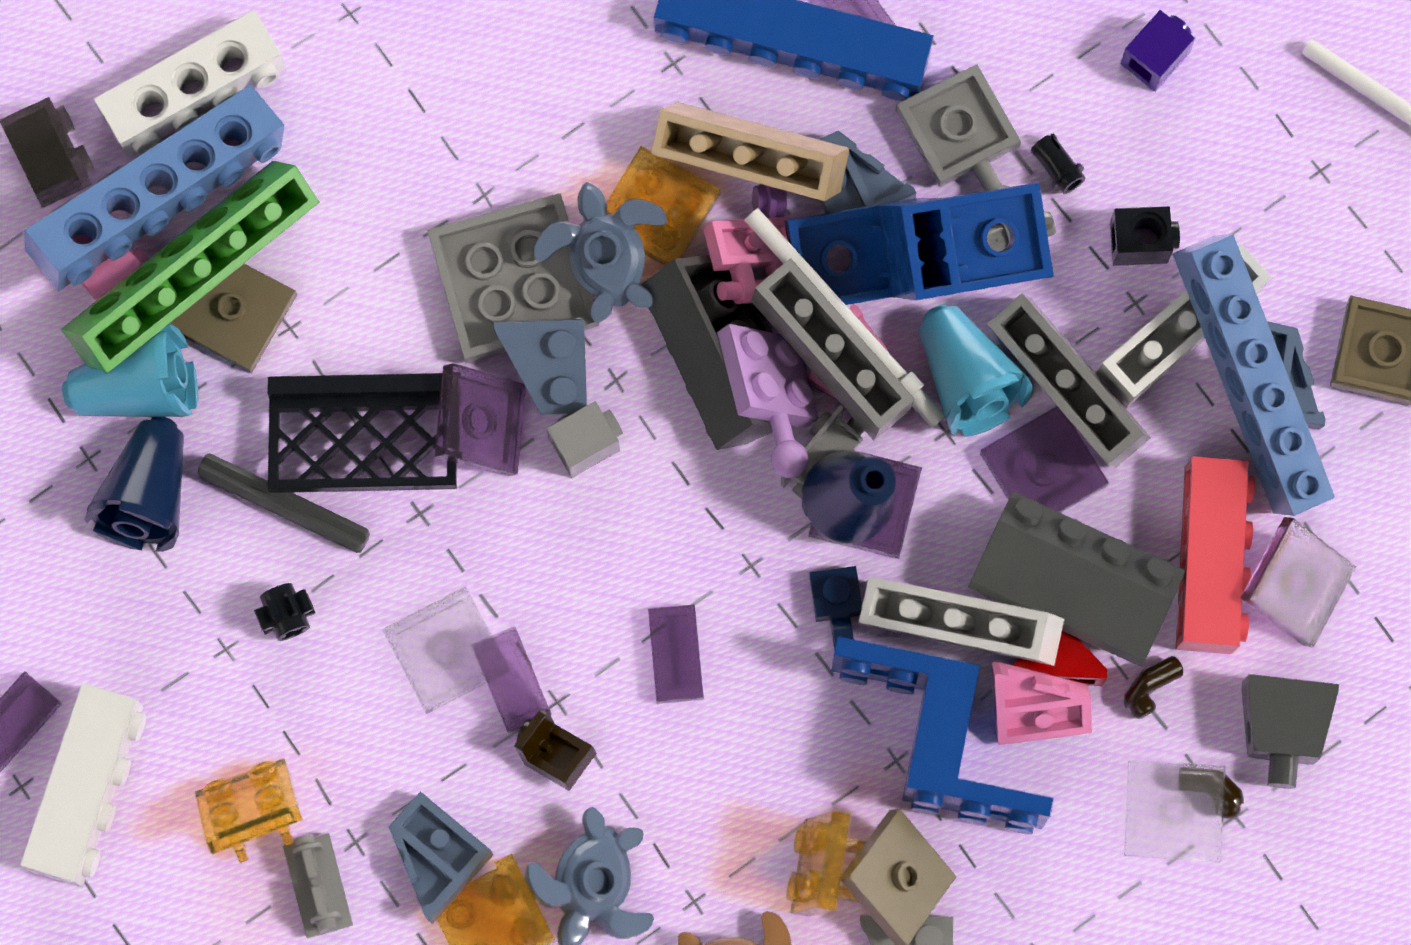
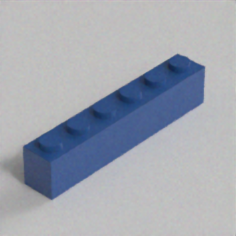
M658 0L654 14L655 32L661 33V37L667 41L686 44L687 40L705 44V48L708 51L719 55H730L731 52L749 56V60L753 63L766 67H773L775 63L793 67L795 73L808 78H818L821 74L836 78L837 83L850 89L861 90L864 86L882 90L881 94L897 101H904L908 97L910 98L920 93L934 37L931 34L799 0Z

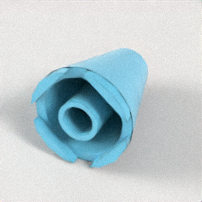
M938 305L924 315L923 322L919 327V333L945 421L952 434L956 435L957 430H961L964 437H971L987 432L1011 418L1007 410L1017 401L1021 408L1024 407L1033 393L1032 383L1029 378L959 307Z
M169 324L109 373L90 368L85 364L69 371L67 381L62 384V394L66 406L69 409H74L79 416L185 417L192 415L193 413L190 410L197 408L198 382L194 362L185 363L180 350L188 347L186 339L179 328Z

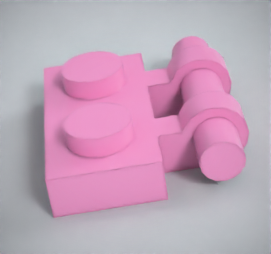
M790 217L768 218L787 239L784 220H790ZM745 219L711 221L703 230L713 270H730L732 278L730 282H720L718 284V298L722 301L733 300L736 304L752 303L751 300L755 287L765 280H755L752 269L765 268L768 277L782 266L783 263L744 221Z

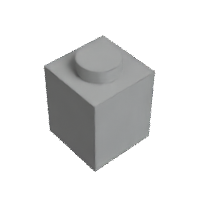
M596 401L547 428L548 439L571 478L620 451L617 437L623 434L622 429L611 410L609 409L602 413Z

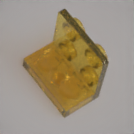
M512 853L496 861V869L469 882L437 918V922L449 945H557Z

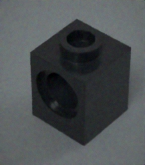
M1170 206L1114 208L1110 219L1113 266L1168 264L1173 249H1179L1180 246L1179 222L1171 221ZM1140 228L1150 229L1155 233L1157 241L1152 244H1144L1136 238L1134 231Z

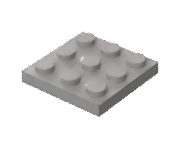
M561 193L427 230L465 364L506 352L494 330L493 322L583 318L584 330L599 326V323H596L591 316V307L593 305L591 294L579 283L571 269L569 261L570 247L561 248L545 262H538L534 256V246L539 236L549 225L558 221L569 222Z

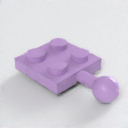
M728 324L717 334L737 413L739 416L770 421L776 443L771 453V465L774 471L782 477H797L805 471L808 465V453L803 445L794 441L791 425L807 428L818 420L813 393L809 385L803 360L780 334Z

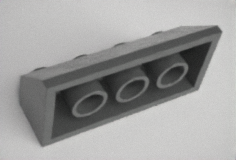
M710 254L674 259L643 282L641 286L648 289L653 296V304L648 309L666 342L668 352L675 361L686 385V390L691 396L705 425L708 436L711 438L716 450L746 445L773 433L770 421L738 415L717 332L728 324L771 333L773 331L765 316L753 303L736 304L733 300L722 301L718 298V284L720 282H730L732 278L730 270L714 271Z
M1013 491L968 587L1003 604L1047 612L1063 618L1062 631L1142 667L1186 570Z

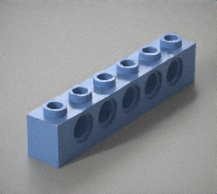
M250 84L24 230L25 251L58 292L69 284L73 286L79 285L93 274L95 267L107 259L115 261L124 256L131 249L133 242L146 234L153 236L162 231L169 224L171 217L184 209L188 212L200 206L206 200L208 193L220 185L228 187L234 184L244 174L245 169L255 162L265 163L272 159L282 147L284 123ZM235 138L240 140L242 144L239 146H229L223 140ZM190 162H199L206 168L191 170L185 165ZM153 186H162L169 192L163 195H156L149 192L148 189ZM117 210H123L131 214V216L120 220L113 218L110 214ZM78 235H87L93 241L88 244H78L72 238Z
M1234 234L1212 236L1173 253L1174 260L1273 514L1295 516L1335 498Z

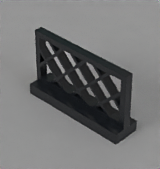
M455 373L268 377L269 493L457 489L458 384ZM447 409V424L434 437L416 422L427 410ZM393 410L404 421L385 438L369 422L381 411ZM404 410L415 411L409 416ZM347 411L357 422L338 439L322 423L334 412ZM357 411L368 412L364 416H361ZM300 412L311 423L291 440L280 429V413ZM310 412H321V413H320L317 417H315V416H314L312 413H310ZM411 427L427 443L408 460L392 444ZM365 428L380 444L362 461L346 444ZM318 429L333 445L315 462L299 445ZM446 436L447 450L439 444ZM281 439L286 446L279 452ZM435 449L447 460V476L427 477L416 465ZM388 450L404 466L392 477L380 478L369 466ZM293 451L310 466L298 479L279 480V465ZM341 451L357 467L345 478L333 479L322 467ZM411 471L416 477L405 476ZM364 472L369 478L358 477ZM317 473L322 479L311 478Z

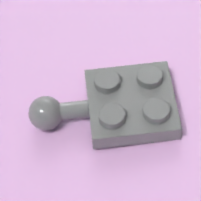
M978 64L896 105V111L939 187L971 171L975 173L984 191L1009 187L1001 184L990 162L1019 148L1021 140Z

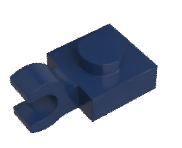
M856 566L809 572L816 622L830 620L834 651L838 636L854 639L850 617H857L861 614L862 601Z

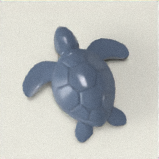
M585 182L577 197L578 209L584 221L580 225L568 221H558L549 225L539 236L534 246L536 260L538 262H545L561 248L570 247L569 261L574 276L589 293L596 297L591 307V316L596 323L608 318L612 314L613 306H624L629 301L635 307L650 308L653 304V296L648 289L639 284L645 264L644 247L639 234L633 227L639 224L663 226L667 223L666 213L655 203L637 198L622 203L614 214L607 213L608 206L602 191L595 185Z
M590 807L582 815L585 834L576 839L562 854L556 869L555 879L547 874L538 863L531 862L527 865L525 880L533 897L546 908L560 907L565 914L558 927V945H581L588 935L589 922L596 921L607 934L617 939L636 937L648 931L653 924L654 917L650 913H630L618 908L627 897L631 884V869L626 852L642 842L644 833L641 828H625L617 834L612 828L605 827L603 815L596 808Z

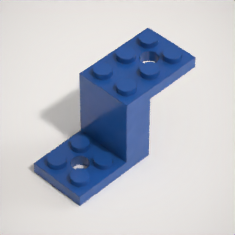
M1030 183L947 198H914L784 220L787 241L845 305L890 297L917 301L1054 277L1040 183ZM1000 223L1009 230L1010 242L1004 250L995 251L987 242V234L992 226ZM837 245L845 247L850 254V263L841 272L832 271L826 261L829 250Z
M838 636L831 671L840 673V680L858 685H867L868 679L887 683V690L901 694H914V689L923 690L902 801L911 802V810L930 815H938L940 809L959 812L957 819L985 825L987 818L1006 822V830L1022 834H1033L1034 828L1043 829L1051 816L1054 798L958 778L980 665Z

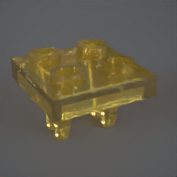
M640 146L606 202L608 206L607 213L614 214L622 203L633 198L644 199L660 206L666 213L667 223L665 225L639 224L633 228L641 238L645 255L666 266L674 259L683 258L721 195V189L663 157L652 155V151Z
M285 758L274 762L259 763L248 772L229 779L214 780L203 789L195 791L203 833L211 855L233 847L239 863L245 862L249 858L244 842L275 830L279 831L285 846L294 843L289 825L302 821L303 818Z
M830 811L804 819V825L798 827L794 840V851L799 854L797 870L792 872L787 885V900L792 901L791 914L809 917L836 911L837 900L859 903L846 886L840 885L845 852L858 854L866 843L865 841L847 837L851 814Z

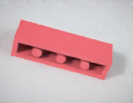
M1192 456L1185 465L1180 568L1186 571L1178 588L1175 650L1232 654L1240 647V642H1246L1249 616L1242 613V595L1248 596L1251 569L1244 567L1245 549L1250 550L1252 545L1253 522L1246 521L1247 503H1253L1255 495V476L1248 475L1249 461Z

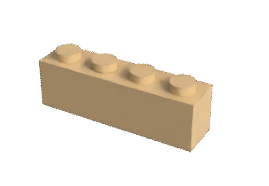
M677 102L660 109L651 154L826 201L841 192L850 148Z

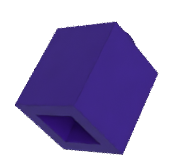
M1159 10L1125 48L1120 64L1156 92L1189 55L1195 37L1191 35V29L1182 19L1175 15L1169 17L1162 10Z

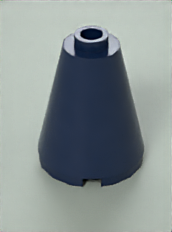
M151 417L150 420L141 421L87 507L84 519L86 523L90 520L95 522L93 531L99 536L115 544L141 551L144 543L157 544L155 552H164L174 547L179 536L184 434L177 428L178 425L173 420L166 417Z
M843 450L828 454L821 458L807 473L801 489L803 511L816 528L815 530L826 539L838 544H858L869 540L881 532L891 518L896 491L895 473L885 461L858 451Z

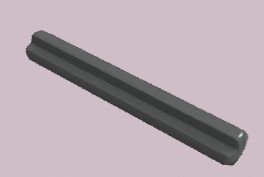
M211 453L206 454L199 464L197 473L200 478L347 549L360 553L369 540L370 533L367 528L297 494L269 493L267 480Z

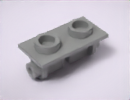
M842 405L832 415L825 411L810 429L809 433L814 437L805 447L808 453V465L805 471L794 478L781 476V486L785 488L792 480L796 484L792 491L801 499V489L807 473L821 458L837 451H854L863 441L861 435L865 430L858 422L852 418L847 423L842 420L844 413Z
M327 833L316 837L313 834L304 835L294 839L295 843L284 845L283 849L306 938L353 926L330 834Z

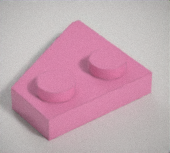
M1001 662L991 663L995 735L998 745L1092 733L1091 695L1087 684Z

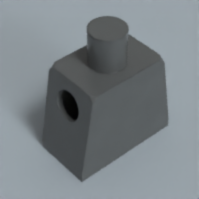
M1248 674L1242 681L1241 687L1247 755L1250 758L1269 760L1268 786L1294 789L1297 783L1298 763L1314 765L1321 759L1339 692V684Z

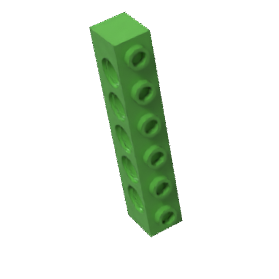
M271 161L60 330L86 366L109 373L319 204L320 201L296 165Z

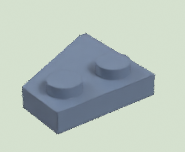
M583 318L493 322L498 338L541 415L575 413L587 406Z
M421 791L389 825L390 832L413 885L423 914L431 924L437 920L493 856L492 851Z

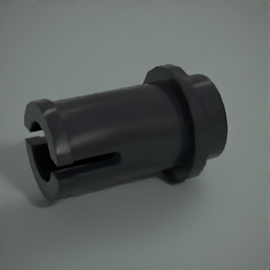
M1054 133L1050 136L1046 135L1031 148V153L1036 156L1053 179L1052 187L1055 190L1060 189L1063 194H1067L1078 188L1085 181L1086 177L1082 173L1084 170L1081 163L1075 164Z

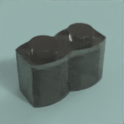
M47 97L0 119V124L42 208L92 185L87 173L95 168L84 145L82 144L74 148L67 134L74 131L75 127L64 105L55 108L50 97Z

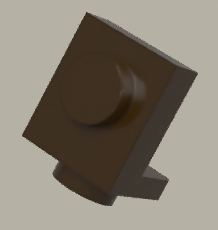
M540 709L533 719L526 721L522 725L514 745L525 766L568 791L571 790L597 754L591 744L556 725L550 713L543 709Z

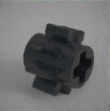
M292 583L278 585L261 594L260 600L263 607L254 610L264 635L274 631L278 641L291 639L307 631L310 628L307 617L316 613L306 589L296 592Z

